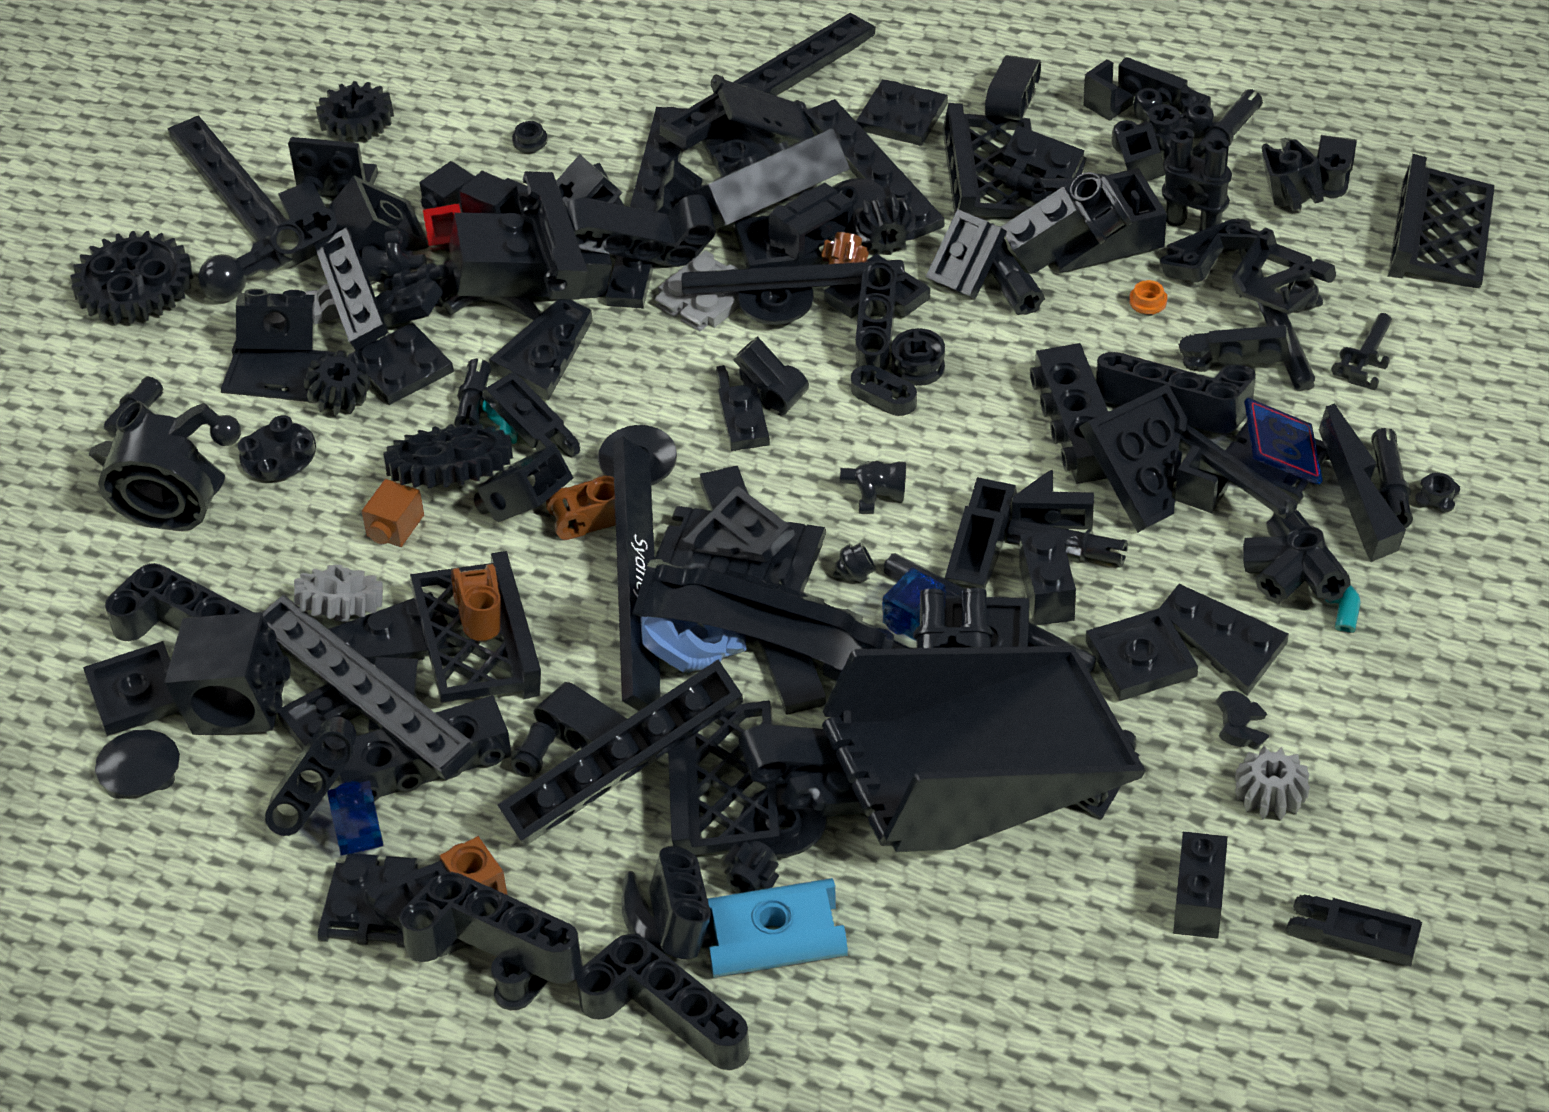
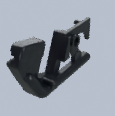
M1240 218L1222 222L1168 244L1167 255L1160 259L1165 276L1185 281L1201 282L1208 275L1220 253L1239 250L1242 261L1231 277L1239 298L1243 296L1288 315L1316 293L1313 288H1309L1303 292L1289 294L1288 288L1281 286L1294 281H1304L1311 277L1327 283L1333 282L1336 278L1335 265L1319 259L1313 261L1311 256L1279 245L1276 242L1273 230L1265 227L1261 231H1257L1251 228L1250 221ZM1266 260L1289 268L1268 277H1264L1261 270ZM1278 287H1281V288H1280L1281 294H1280V293H1276V292H1275V289L1278 288Z

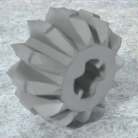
M1263 746L1261 751H1259V755L1248 752L1244 758V763H1240L1239 768L1236 769L1235 781L1237 782L1235 792L1237 800L1244 801L1246 812L1259 808L1262 820L1268 815V812H1274L1280 821L1286 814V811L1297 814L1298 809L1301 808V803H1304L1306 798H1308L1310 789L1308 785V766L1300 765L1298 754L1286 756L1282 747L1277 752H1270Z

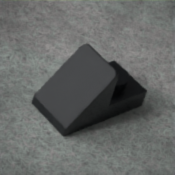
M1053 470L1046 472L1013 496L1012 519L1064 529L1093 530L1094 492H1053Z

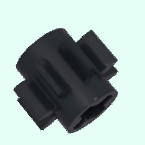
M745 841L741 848L734 845L723 860L728 865L724 873L727 875L726 880L729 886L738 893L772 888L779 878V874L775 872L779 864L776 862L777 857L774 851L759 841H750L749 843Z

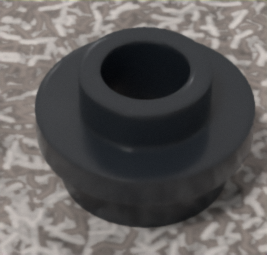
M525 121L518 124L512 135L513 146L522 152L538 151L545 147L548 142L546 131L540 123L535 121Z

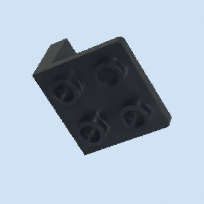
M291 137L288 142L296 186L311 180L320 197L336 198L353 176L371 184H374L377 178V164L362 162L360 145L358 143Z

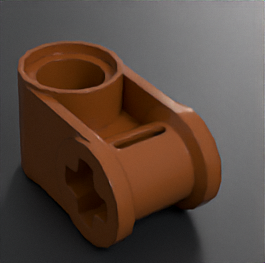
M601 476L588 482L561 488L546 500L548 512L555 517V531L559 538L569 540L616 525L614 477ZM563 499L567 500L568 507L566 508L563 503ZM570 520L572 521V524L574 526L573 529H571L569 526L568 521Z
M487 564L485 569L462 572L459 568H452L453 596L455 604L458 605L464 633L469 638L477 641H486L494 638L500 631V594L494 564Z

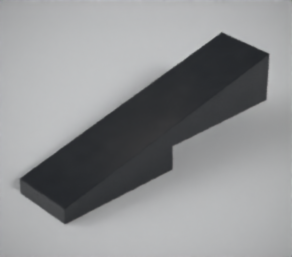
M1335 403L1326 406L1319 426V433L1370 562H1373L1399 551L1406 529L1371 481L1377 464Z

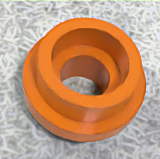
M1145 280L1135 285L1130 293L1129 303L1139 313L1156 314L1165 309L1168 298L1160 283Z

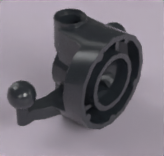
M140 401L133 402L123 410L117 419V432L114 440L99 443L93 446L88 453L90 457L103 467L98 481L103 498L116 512L139 525L173 531L192 530L203 522L214 495L220 490L225 481V474L198 452L197 447L187 437L192 435L201 425L208 424L210 426V436L215 443L220 446H231L241 436V425L236 418L230 415L219 416L205 403L194 406L177 418H174L172 416L155 414Z

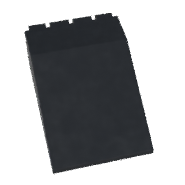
M1074 646L855 649L851 651L823 708L824 716L830 718L822 723V728L833 750L837 751L836 756L848 781L853 783L852 789L865 815L869 816L868 821L881 846H893L895 852L953 850L1141 779L1146 771Z

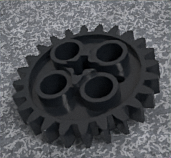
M131 231L128 238H123L118 233L115 236L116 241L113 242L105 238L102 239L103 247L90 246L91 255L81 254L79 256L81 264L73 265L75 274L70 276L75 300H78L80 308H87L89 316L98 313L100 321L113 316L114 324H118L123 317H128L130 324L134 323L136 316H142L145 321H148L149 313L155 312L160 316L163 315V306L175 308L174 298H185L184 290L191 289L190 279L194 277L188 253H185L184 246H177L175 238L165 241L163 233L151 238L150 231H146L141 237H137L135 231Z
M468 423L457 427L449 424L444 429L434 426L432 431L418 430L416 435L406 434L404 435V440H394V445L387 446V451L383 452L386 475L391 476V481L400 480V485L412 483L414 488L421 485L432 488L440 484L447 488L451 483L455 482L459 485H465L466 480L478 482L481 476L492 477L494 476L493 471H503L504 465H510V459H513L509 434L505 435L504 430L496 431L494 426L483 429V424L468 426Z

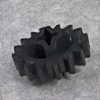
M353 81L347 87L339 84V90H327L328 98L320 97V106L316 107L321 131L327 130L329 138L338 135L339 141L342 142L347 137H352L353 142H358L361 136L370 140L372 139L371 133H384L383 126H390L392 124L391 117L394 116L389 92L383 93L382 86L372 89L371 82H366L363 86H359L357 81Z

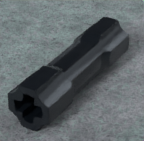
M1004 239L991 265L990 272L1001 286L1004 297L1017 315L1034 313L1039 310L1041 303L1045 300L1044 294L1031 275L1023 271L1008 250L1007 242Z

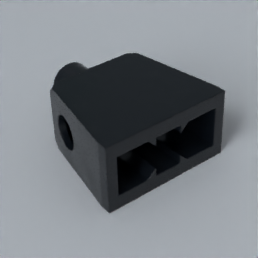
M552 444L504 467L503 471H498L478 487V492L474 495V504L481 514L490 513L495 521L501 522L539 507L574 477L556 444ZM531 475H534L535 477V484L533 487L527 478Z

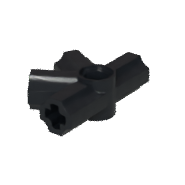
M1298 510L1293 511L1288 519H1283L1276 513H1273L1271 519L1266 522L1267 531L1271 537L1244 539L1243 563L1245 572L1260 573L1256 577L1257 588L1269 601L1280 604L1304 581L1318 598L1327 599L1328 602L1342 598L1345 590L1351 586L1349 574L1325 545L1322 530L1310 526Z

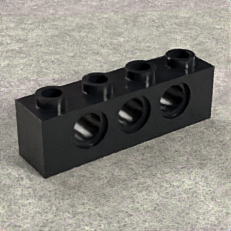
M1081 343L1036 350L1035 367L1030 368V380L1033 389L1041 391L1040 405L1043 416L1051 417L1050 430L1054 444L1061 443V460L1064 470L1072 471L1076 484L1107 479L1079 428L1087 421L1108 412Z
M494 695L435 712L472 741L478 750V753L449 779L457 777L464 771L483 765H497L503 759L511 757L512 751L508 729ZM382 729L356 736L352 757L338 776L348 807L357 804H371L380 797L399 791H413L422 784L442 778ZM344 741L329 745V747L334 749L346 746Z

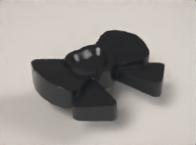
M1222 692L1216 700L1217 705L1223 712L1224 727L1219 733L1220 739L1234 746L1246 747L1250 744L1254 749H1258L1267 741L1269 735L1249 728L1247 725L1250 720L1265 719L1267 712L1257 702L1251 703L1250 699L1240 692Z

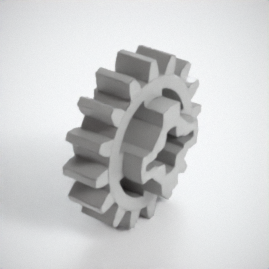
M328 565L327 569L323 572L313 569L312 574L301 573L300 578L294 580V605H300L301 611L312 610L311 615L313 616L324 615L329 619L334 618L335 621H348L353 614L365 617V611L375 613L377 612V607H382L383 582L376 581L377 576L375 575L365 576V571L350 570L349 568H343L342 565Z

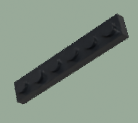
M836 99L805 110L808 122L817 134L833 128L850 170L857 178L869 179L878 183L883 188L886 197L893 193L897 199H906L912 211H914L917 221L915 223L914 239L945 227V218Z

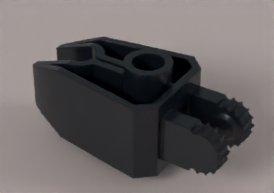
M1281 138L1282 150L1274 149L1267 143L1262 145L1265 174L1274 205L1282 207L1289 205L1294 211L1301 209V204L1306 202L1307 199L1311 198L1315 204L1324 200L1319 160L1297 139Z

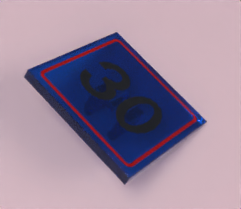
M1247 397L1244 400L1253 459L1320 485L1323 480L1312 424Z

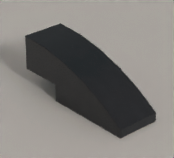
M979 477L976 478L969 506L965 505L945 579L954 583L986 588L1004 543L1007 527L1012 520V499L1017 494L1016 485Z

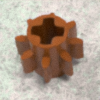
M837 232L835 233L834 241H824L821 257L823 262H828L829 264L865 262L869 252L867 247L861 246V237L850 233Z

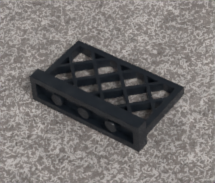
M948 103L943 125V138L954 215L958 209L975 216L1015 218L1032 207L1018 203L1017 200L1021 197L1034 204L1038 203L1033 199L1031 191L1020 187L1016 190L1010 188L1014 192L1006 195L997 189L1001 184L1005 185L1006 182L996 178L987 182L977 175L984 171L993 177L996 166L993 164L997 161H1001L1010 168L1014 166L1003 162V154L1012 138V135L1006 132V130H1015L1017 125L1032 130L1030 118H1023L1021 121L986 115L964 114L962 103ZM969 127L982 128L987 132L979 135ZM996 137L1006 145L999 148L991 143L990 140ZM981 148L989 153L990 156L984 159L974 151ZM1027 170L1025 172V174L1030 175L1035 178H1040V175L1029 172ZM985 195H989L998 203H981L980 199Z
M1412 154L1402 181L1387 277L1403 279L1407 271L1460 286L1480 288L1483 283L1495 185L1427 168V157ZM1429 182L1440 184L1446 190L1438 193ZM1465 193L1484 195V199L1473 202ZM1455 198L1463 207L1454 210L1446 200ZM1435 205L1443 214L1434 217L1426 208ZM1471 214L1480 223L1470 226L1462 217ZM1451 221L1460 231L1451 234L1442 224ZM1432 229L1439 239L1430 241L1423 231ZM1467 238L1477 248L1467 251L1458 241ZM1448 246L1456 256L1447 258L1439 249ZM1428 253L1436 263L1430 264L1418 261L1417 257ZM1465 263L1474 271V275L1460 272L1455 266Z
M507 551L491 553V563H488L494 564L500 594V631L494 639L502 642V644L495 652L479 645L481 641L468 640L454 633L462 625L459 609L447 603L453 596L452 568L410 574V584L441 703L518 691L522 692L523 699L540 696L541 668ZM487 564L458 568L461 572L485 569ZM438 585L446 590L436 598L423 592L422 587ZM438 611L453 618L446 628L430 621ZM446 641L461 648L454 658L438 651ZM471 653L486 660L479 670L462 662ZM496 665L510 672L512 678L496 680L487 674ZM454 671L470 679L465 685L448 687L446 682Z
M770 700L740 704L713 722L721 727L709 739L696 733L668 752L671 838L673 846L685 848L694 855L730 851L734 845L741 848L745 841L748 843L750 841H759L767 846L781 844L777 784L760 783L767 787V790L756 801L750 799L742 792L754 781L751 779L746 763L741 760L743 754L740 746L738 745L731 753L718 746L730 733L739 738L746 730L738 725L746 718L762 716L763 722L760 725H773ZM711 752L723 761L709 773L698 766V764ZM732 766L745 774L733 787L720 780ZM713 786L725 795L711 807L701 801L700 797ZM734 800L748 808L735 821L722 814ZM756 815L766 819L770 824V830L752 833L744 827ZM713 821L727 828L719 837L702 839V831Z

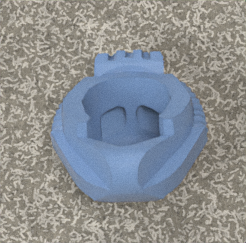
M641 617L644 647L683 673L684 671L690 673L695 670H703L718 659L721 662L725 657L747 650L746 635L705 624H703V627L698 625V623L684 620Z

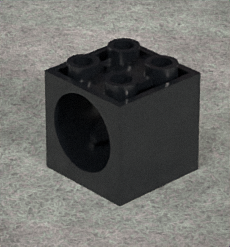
M262 612L183 618L164 683L192 735L273 731L277 713L281 712L283 706L282 692L285 681H288L290 678L291 667L288 657L283 656L277 644L275 631L269 628Z

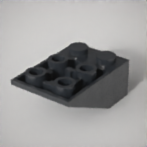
M1139 168L1106 175L1101 178L1133 224L1129 227L1124 225L1107 236L1106 242L1102 245L1093 236L1055 260L1054 262L1060 273L1165 247L1167 213Z

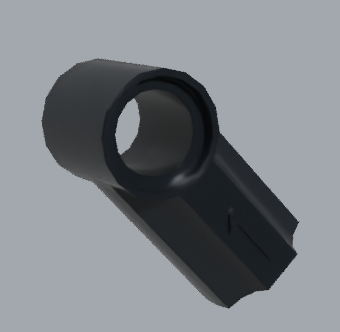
M758 336L734 356L733 361L760 389L759 397L764 408L769 411L771 408L779 411L778 415L780 416L785 415L809 389V383L805 375L793 366H784Z

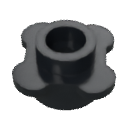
M1431 473L1421 479V492L1415 495V501L1418 505H1430L1439 508L1443 512H1449L1454 509L1455 502L1453 500L1456 495H1459L1460 486L1452 477L1444 473Z

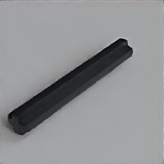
M1258 303L1267 326H1287L1292 348V361L1283 363L1294 388L1297 391L1313 389L1315 386V375L1288 314Z

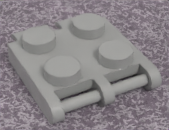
M705 250L658 287L659 294L656 296L655 301L659 303H656L655 306L673 317L680 314L683 316L680 321L699 332L708 325L715 328L740 308L739 292L685 295L682 292L681 275L684 272L738 268L731 264L726 266L714 259L712 253Z

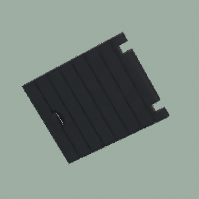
M683 506L675 508L672 520L682 522L680 527L672 525L667 527L656 552L655 559H660L680 567H684L687 562L705 565L710 569L720 572L731 570L804 592L826 535L825 527L786 522L791 526L795 535L766 563L691 551L683 539L711 510L692 509Z

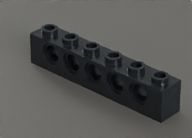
M718 659L497 805L520 841L526 846L742 704L743 695Z

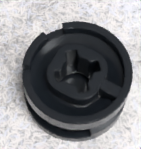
M915 328L901 332L892 341L891 356L893 360L891 365L894 375L909 381L914 386L931 384L943 375L945 371V343L940 335L928 329ZM897 370H900L903 375L901 376Z

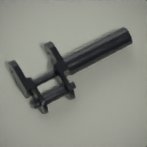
M1386 313L1378 314L1360 350L1351 347H1343L1340 350L1339 356L1342 360L1333 364L1331 368L1333 375L1349 379L1348 383L1371 390L1377 389L1379 379L1373 377L1368 382V373L1361 370L1363 366L1366 367L1367 365L1381 369L1388 367L1390 363L1389 357L1383 356L1380 362L1377 349L1392 322L1390 315ZM1349 363L1357 364V367L1349 365Z

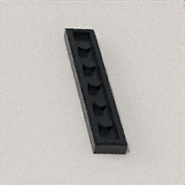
M199 115L167 128L169 137L256 242L271 235L277 225L287 221Z

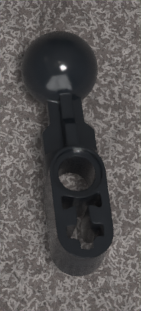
M313 207L277 225L271 235L254 243L250 252L238 258L226 254H218L208 258L202 264L198 275L202 291L212 300L219 302L230 301L238 297V293H242L246 285V278L260 271L270 273L282 266H296L316 256L317 252L314 245L338 232L336 215L327 207ZM321 225L323 229L327 230L322 232L321 229L315 227ZM303 232H305V237H306V239L309 238L308 241H305V240H304V234H303ZM285 240H294L298 243L291 250H284L279 247Z

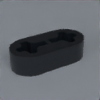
M873 365L857 367L851 373V392L859 400L895 416L908 415L917 407V389L909 381Z

